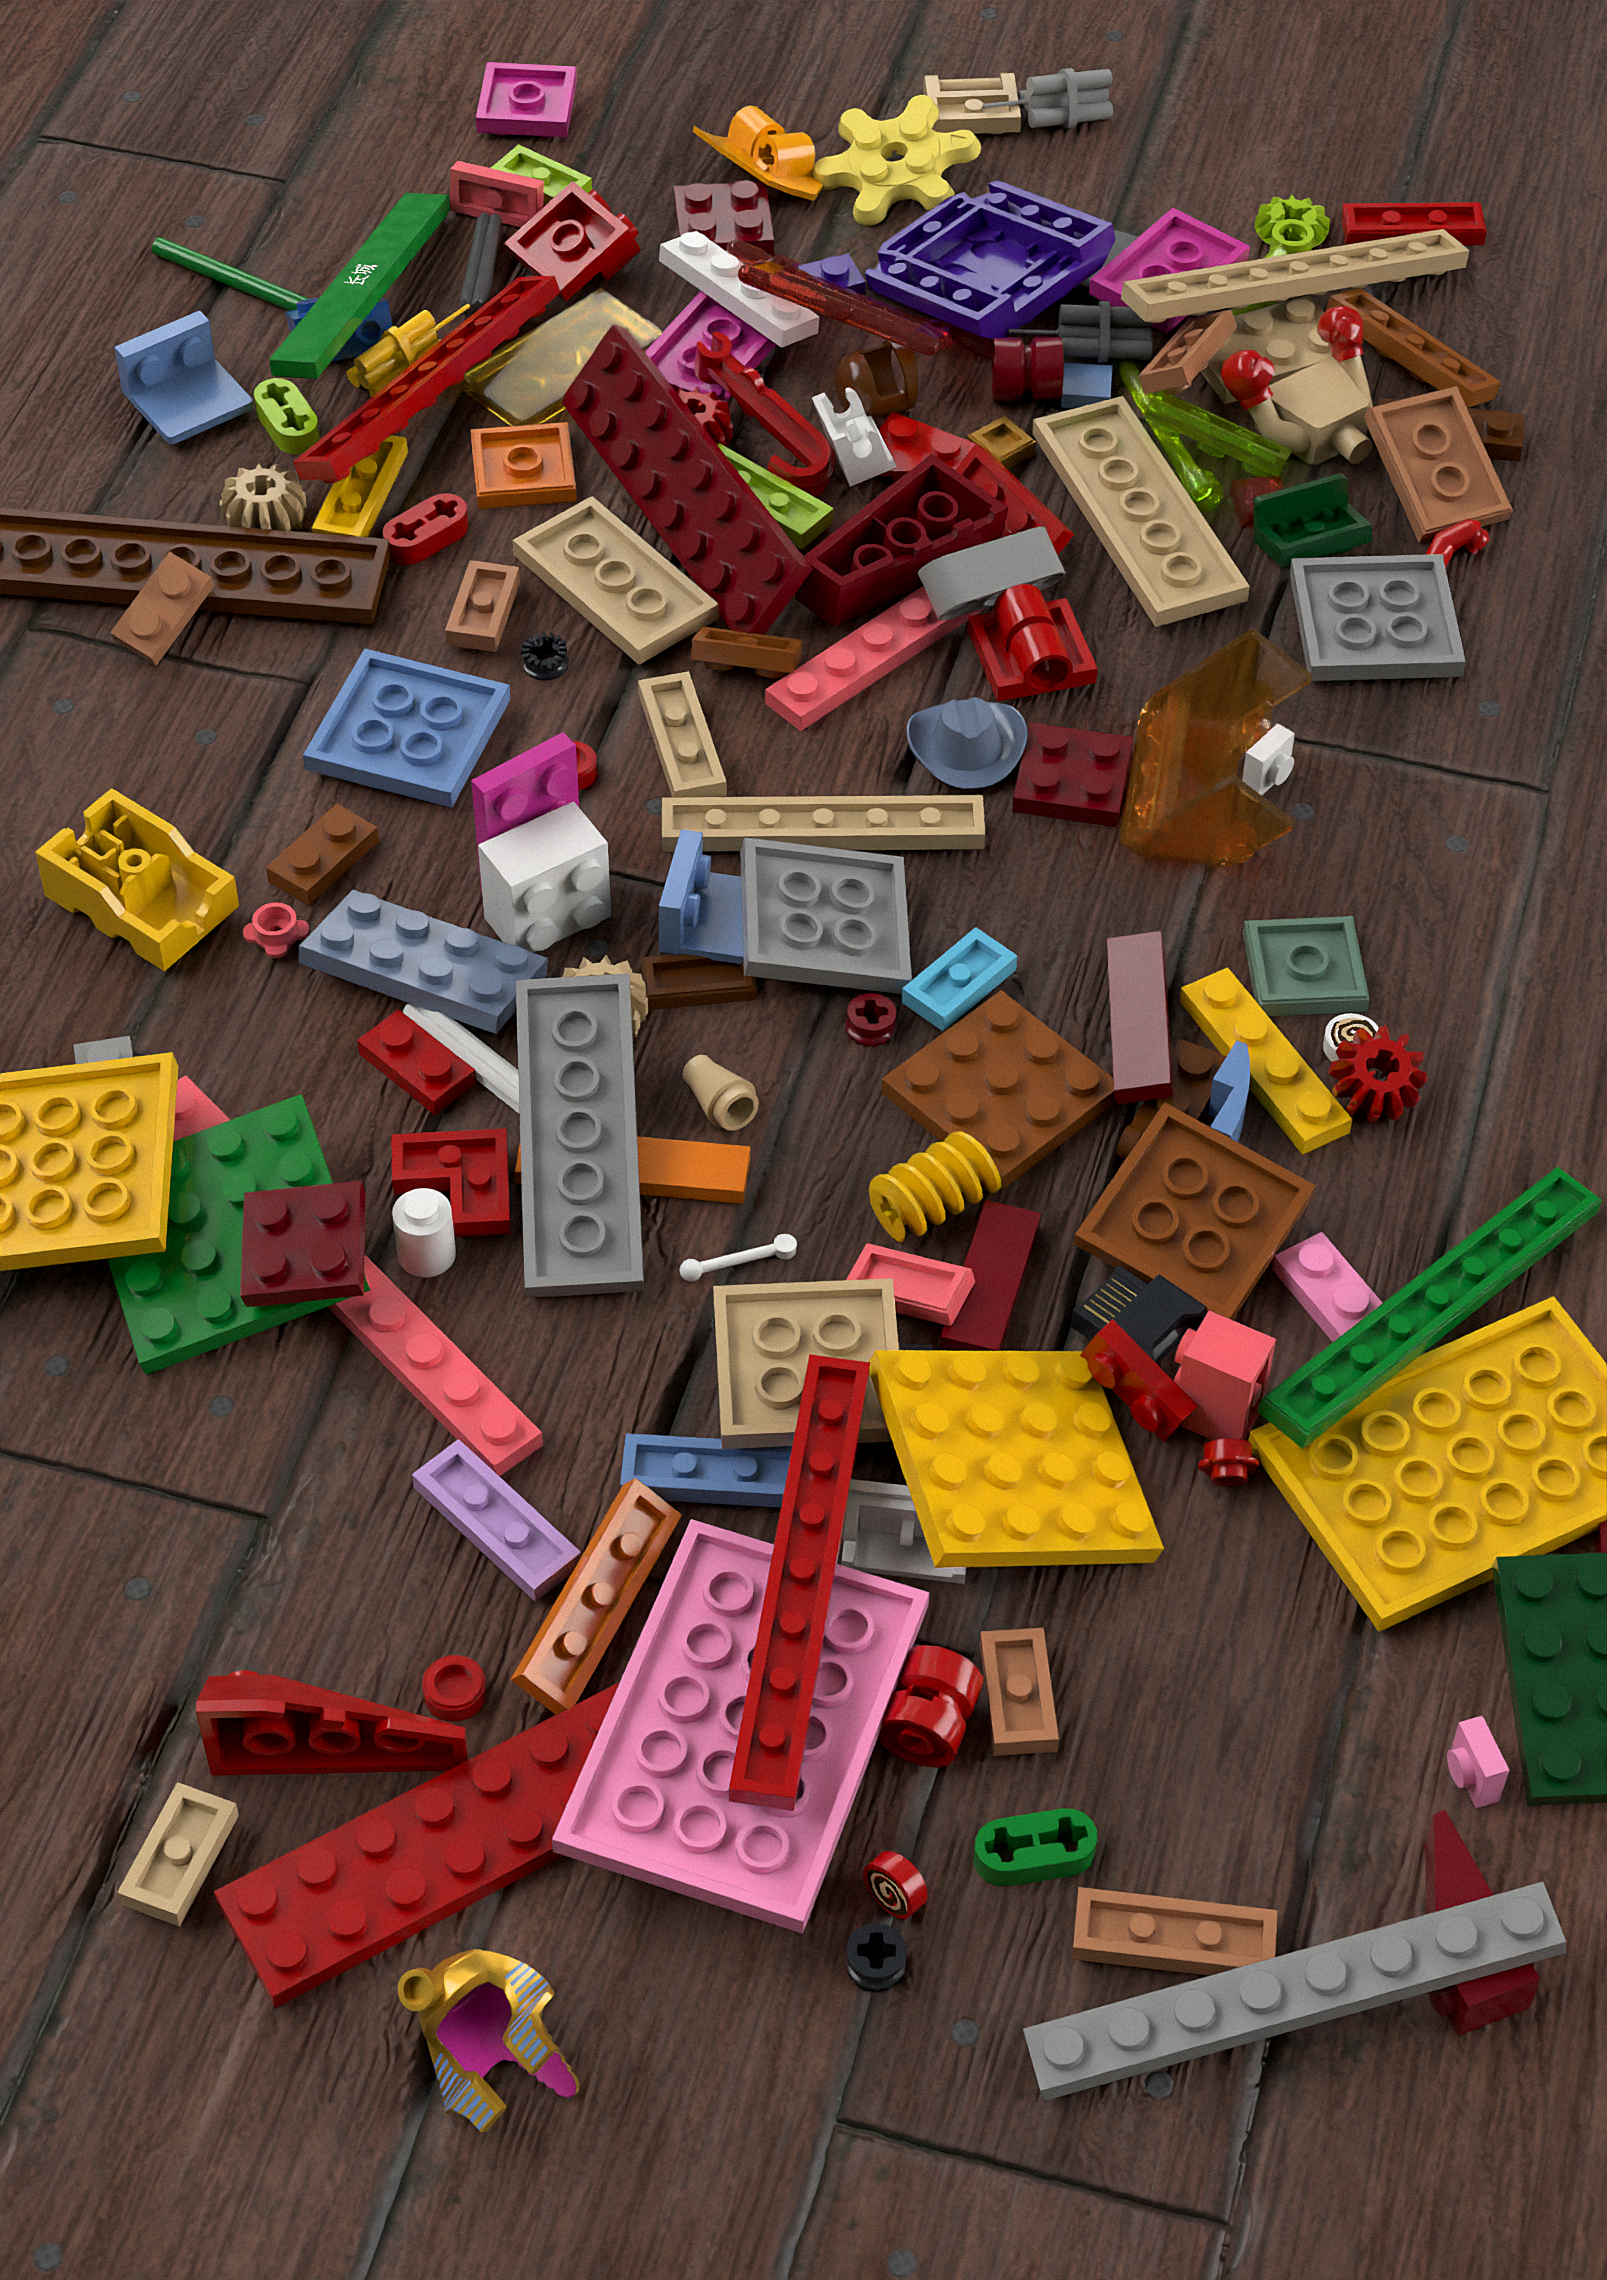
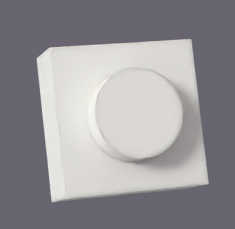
M1277 723L1246 752L1241 785L1243 791L1259 799L1274 784L1280 785L1287 779L1294 766V758L1291 757L1295 733Z

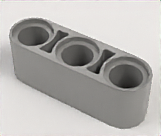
M1036 527L942 556L923 566L919 570L918 575L938 619L942 621L993 606L997 597L1002 592L1015 585L1030 584L1039 590H1043L1060 581L1066 573L1045 527Z

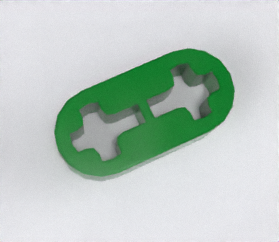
M1061 1808L999 1818L987 1822L979 1830L975 1838L974 1866L979 1876L995 1886H1015L1074 1876L1084 1872L1093 1862L1097 1846V1829L1092 1819L1076 1809ZM1062 1832L1069 1833L1071 1840L1078 1842L1077 1851L1066 1852L1064 1845L1057 1842L1058 1834ZM1005 1843L1007 1850L1014 1852L1013 1861L1001 1862L999 1854L993 1853L994 1844Z

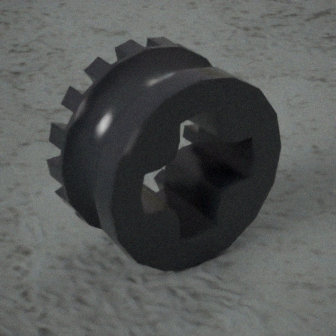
M541 632V636L535 633L533 638H526V642H523L521 648L523 668L526 674L537 680L549 681L559 678L567 671L569 665L567 645L560 635L555 637L552 632L549 635H546V632ZM544 654L553 655V657L548 658L547 661L543 660V663H540L539 659H542L544 657Z
M880 1923L866 1924L855 1930L848 1940L846 1968L848 1976L851 1980L855 1981L854 1984L856 1986L864 1987V1991L870 1992V1989H873L878 1993L881 1992V1989L885 1988L888 1991L892 1988L893 1984L897 1985L900 1982L901 1976H904L907 1950L905 1941L899 1932L889 1925ZM876 1944H879L880 1948H883L884 1955L893 1956L884 1959L883 1968H870L869 1959L864 1957V1955L868 1954L870 1945L876 1947Z

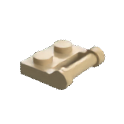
M1000 73L999 78L939 80L938 75L924 76L923 93L935 102L939 110L938 120L934 123L932 130L941 133L969 130L974 134L989 133L994 135L1006 132H1020L1021 113L1019 105L986 109L982 107L983 104L1018 100L1014 73Z

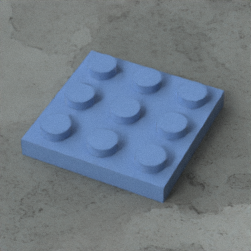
M364 648L303 754L305 770L452 808L510 701L509 684Z

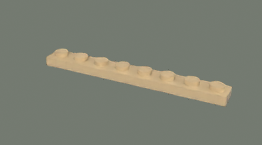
M1444 229L1124 281L1121 300L1145 322L1160 323L1165 321L1166 318L1177 316H1201L1206 314L1207 311L1225 308L1242 309L1247 307L1248 304L1266 301L1283 302L1289 297L1307 294L1324 295L1331 290L1348 287L1364 288L1368 284L1384 281L1401 282L1407 277L1425 274L1441 275L1445 271L1466 268L1469 250Z

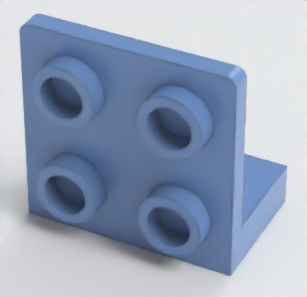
M200 310L114 347L122 393L170 445L188 439L253 409L252 398L215 359L210 321Z
M681 829L659 903V952L708 957L711 960L736 964L744 963L741 877L710 872L711 856L703 855V832Z

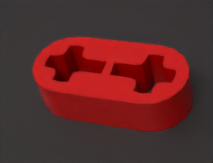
M449 493L437 494L391 519L383 528V539H389L390 561L399 565H413L461 539L469 529L467 504L457 495Z

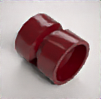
M1035 337L1030 345H1025L1021 338H993L991 355L993 401H1020L1024 393H1029L1033 401L1062 400L1064 374L1062 337Z

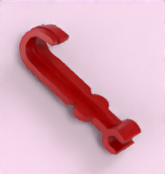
M714 331L712 334L711 351L701 341H698L694 367L695 375L698 379L708 384L719 383L737 400L740 409L747 416H755L762 427L800 462L807 466V468L793 467L777 455H774L769 459L767 470L813 497L819 496L824 491L825 486L833 479L837 463L835 452L825 437L776 391L769 389L764 384L761 375L754 368H746L731 354L732 344L728 336Z

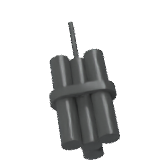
M1099 301L1098 306L1061 304L1059 326L1056 331L1008 330V334L1062 337L1063 357L1095 358L1097 363H1108V359L1151 360L1152 323L1142 320L1130 307L1110 306L1109 301Z

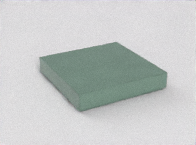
M1353 916L1244 921L1243 938L1254 1000L1267 1016L1368 1011L1370 999Z

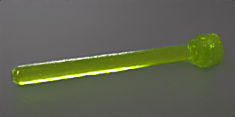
M1112 359L1113 367L1181 477L1180 483L1200 513L1213 510L1223 498V488L1211 471L1197 467L1153 393L1144 394L1138 377L1140 372L1133 360Z

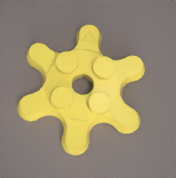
M918 95L911 98L901 115L885 121L872 119L861 109L854 108L845 111L840 118L838 130L839 135L848 141L851 147L842 154L819 159L814 165L812 176L823 184L822 190H832L844 186L853 187L858 190L860 194L855 201L852 211L854 220L863 226H872L883 221L890 206L899 200H916L924 209L930 211L947 198L954 196V190L947 181L941 178L943 171L951 165L967 163L976 159L981 152V144L974 133L969 130H958L949 133L932 130L934 123L939 117L938 106L929 96ZM894 150L897 151L898 155L905 156L898 161H886L892 156V151Z

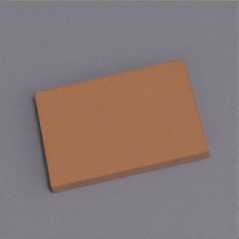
M1457 386L1367 409L1363 418L1419 543L1432 540L1438 532L1465 519L1478 520L1481 522L1480 527L1510 518L1513 509Z

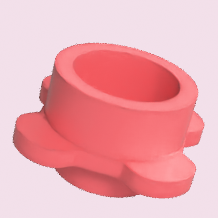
M274 902L265 904L255 911L252 923L247 924L243 929V936L246 942L257 943L263 947L268 957L281 958L287 954L288 949L291 948L293 943L297 940L306 939L310 931L308 923L304 920H297L296 913L290 906Z

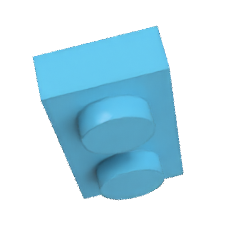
M975 927L902 988V1003L944 1032L1016 971L1017 955Z

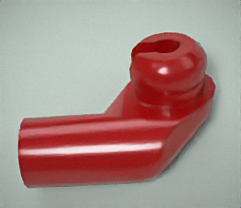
M1465 519L1438 532L1424 555L1442 554L1446 568L1454 552L1461 546H1464L1470 554H1477L1479 549L1482 550L1489 542V533L1480 527V521Z

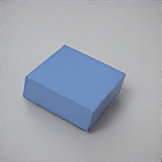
M1064 362L1061 407L1078 408L1109 400L1111 397L1112 365Z

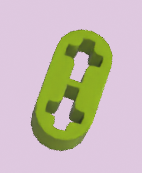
M273 378L259 383L254 390V401L258 419L280 450L293 455L303 454L320 440L316 414L291 381Z

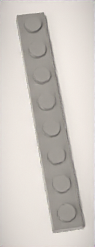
M1539 1882L1027 2027L1023 2031L1042 2099L1046 2101L1565 1954L1566 1940L1544 1882Z

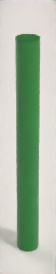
M158 237L153 243L152 252L154 255L286 310H297V302L310 299L165 238Z

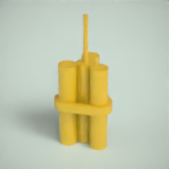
M467 303L438 325H436L430 312L423 310L399 328L396 326L390 327L383 333L378 343L354 359L355 366L347 371L348 379L355 387L362 385L364 388L369 389L370 396H374L440 342L441 339H438L436 331L469 309L470 305Z

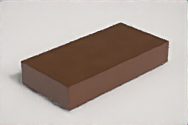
M688 954L641 958V974L646 987L645 997L648 998V1010L752 1001L757 998L755 977L744 976V963L742 962L741 964L729 963Z

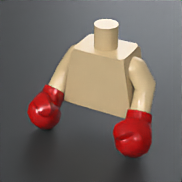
M1347 306L1326 309L1319 318L1317 333L1322 341L1328 343L1332 356L1271 385L1269 383L1275 371L1274 365L1271 360L1262 357L1256 350L1237 351L1223 362L1220 374L1224 386L1239 401L1243 410H1249L1255 422L1254 428L1261 433L1268 446L1291 452L1310 465H1318L1338 454L1344 456L1351 464H1358L1371 452L1372 441L1366 437L1368 427L1363 417L1367 409L1373 407L1360 356L1364 354L1361 346L1364 335L1363 320L1356 310Z

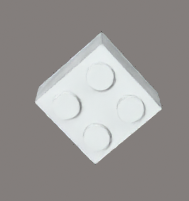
M574 801L478 844L484 918L503 943L516 945L533 953L547 949L553 943L583 929L594 927L602 920L611 917L608 842Z

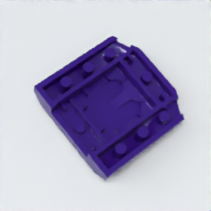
M997 180L988 183L990 193L972 199L965 192L947 198L884 242L877 252L879 258L875 270L868 268L865 272L868 289L981 337L992 339L1006 338L1010 335L1008 334L1009 329H1018L1024 324L1031 322L1036 315L1057 300L1064 298L1068 292L1103 267L1115 242L1113 224Z

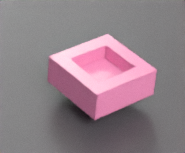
M1483 1716L1459 1722L1451 1750L1447 1752L1450 1774L1459 1788L1466 1787L1475 1808L1499 1802L1509 1773L1508 1766Z

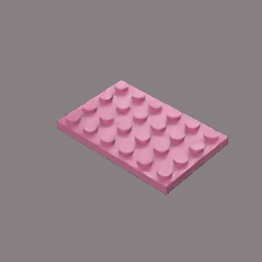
M691 1519L553 1835V1852L803 1934L881 1731L884 1715L893 1693L896 1692L899 1677L927 1611L929 1592L837 1564L795 1809L791 1811L730 1802L729 1784L774 1544Z

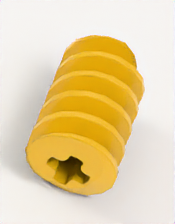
M962 1131L953 1132L947 1136L944 1142H935L930 1145L926 1153L912 1155L907 1164L899 1163L893 1166L888 1174L875 1176L869 1186L870 1204L883 1228L892 1238L902 1243L906 1235L904 1226L914 1235L921 1236L927 1231L925 1217L932 1224L939 1226L946 1219L944 1207L951 1214L958 1215L964 1210L963 1197L968 1202L977 1204L983 1198L982 1187L989 1193H996L1001 1188V1178L996 1165L981 1143Z

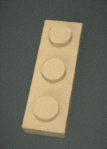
M689 671L638 680L639 698L672 797H726V779Z

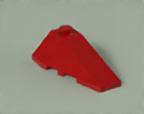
M242 1670L224 1676H209L196 1702L197 1720L211 1776L448 1771L469 1760L465 1727L277 1675H260L253 1671Z

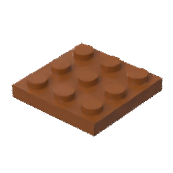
M1002 990L883 1077L881 1083V1093L941 1142H944L949 1134L962 1131L981 1143L997 1167L1001 1178V1191L1116 1102L1112 1076Z
M1164 1102L1075 1233L1074 1245L1115 1268L1120 1265L1146 1284H1149L1160 1274L1207 1306V1313L1212 1311L1233 1320L1313 1198L1316 1185Z

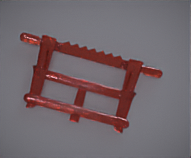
M736 239L730 241L727 245L728 254L746 263V265H742L738 270L739 280L746 285L926 356H933L939 349L947 348L951 344L956 343L961 345L964 350L991 359L992 339L981 337L969 331L967 333L964 329L938 318L933 320L921 318L902 309L892 307L887 303L874 300L869 296L859 294L854 290L826 281L821 277L808 274V272L798 268L800 262L781 254L769 255L763 249Z

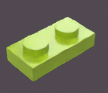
M519 144L491 167V169L543 180V207L572 181L587 193L592 190L591 177Z

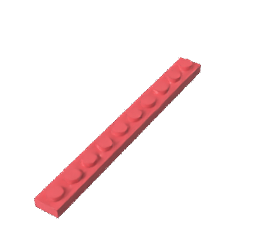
M186 1075L178 1080L173 1141L230 1120ZM365 1255L364 1272L370 1291L365 1292L364 1296L351 1297L327 1306L333 1314L457 1440L459 1439L499 1477L542 1447V1432Z

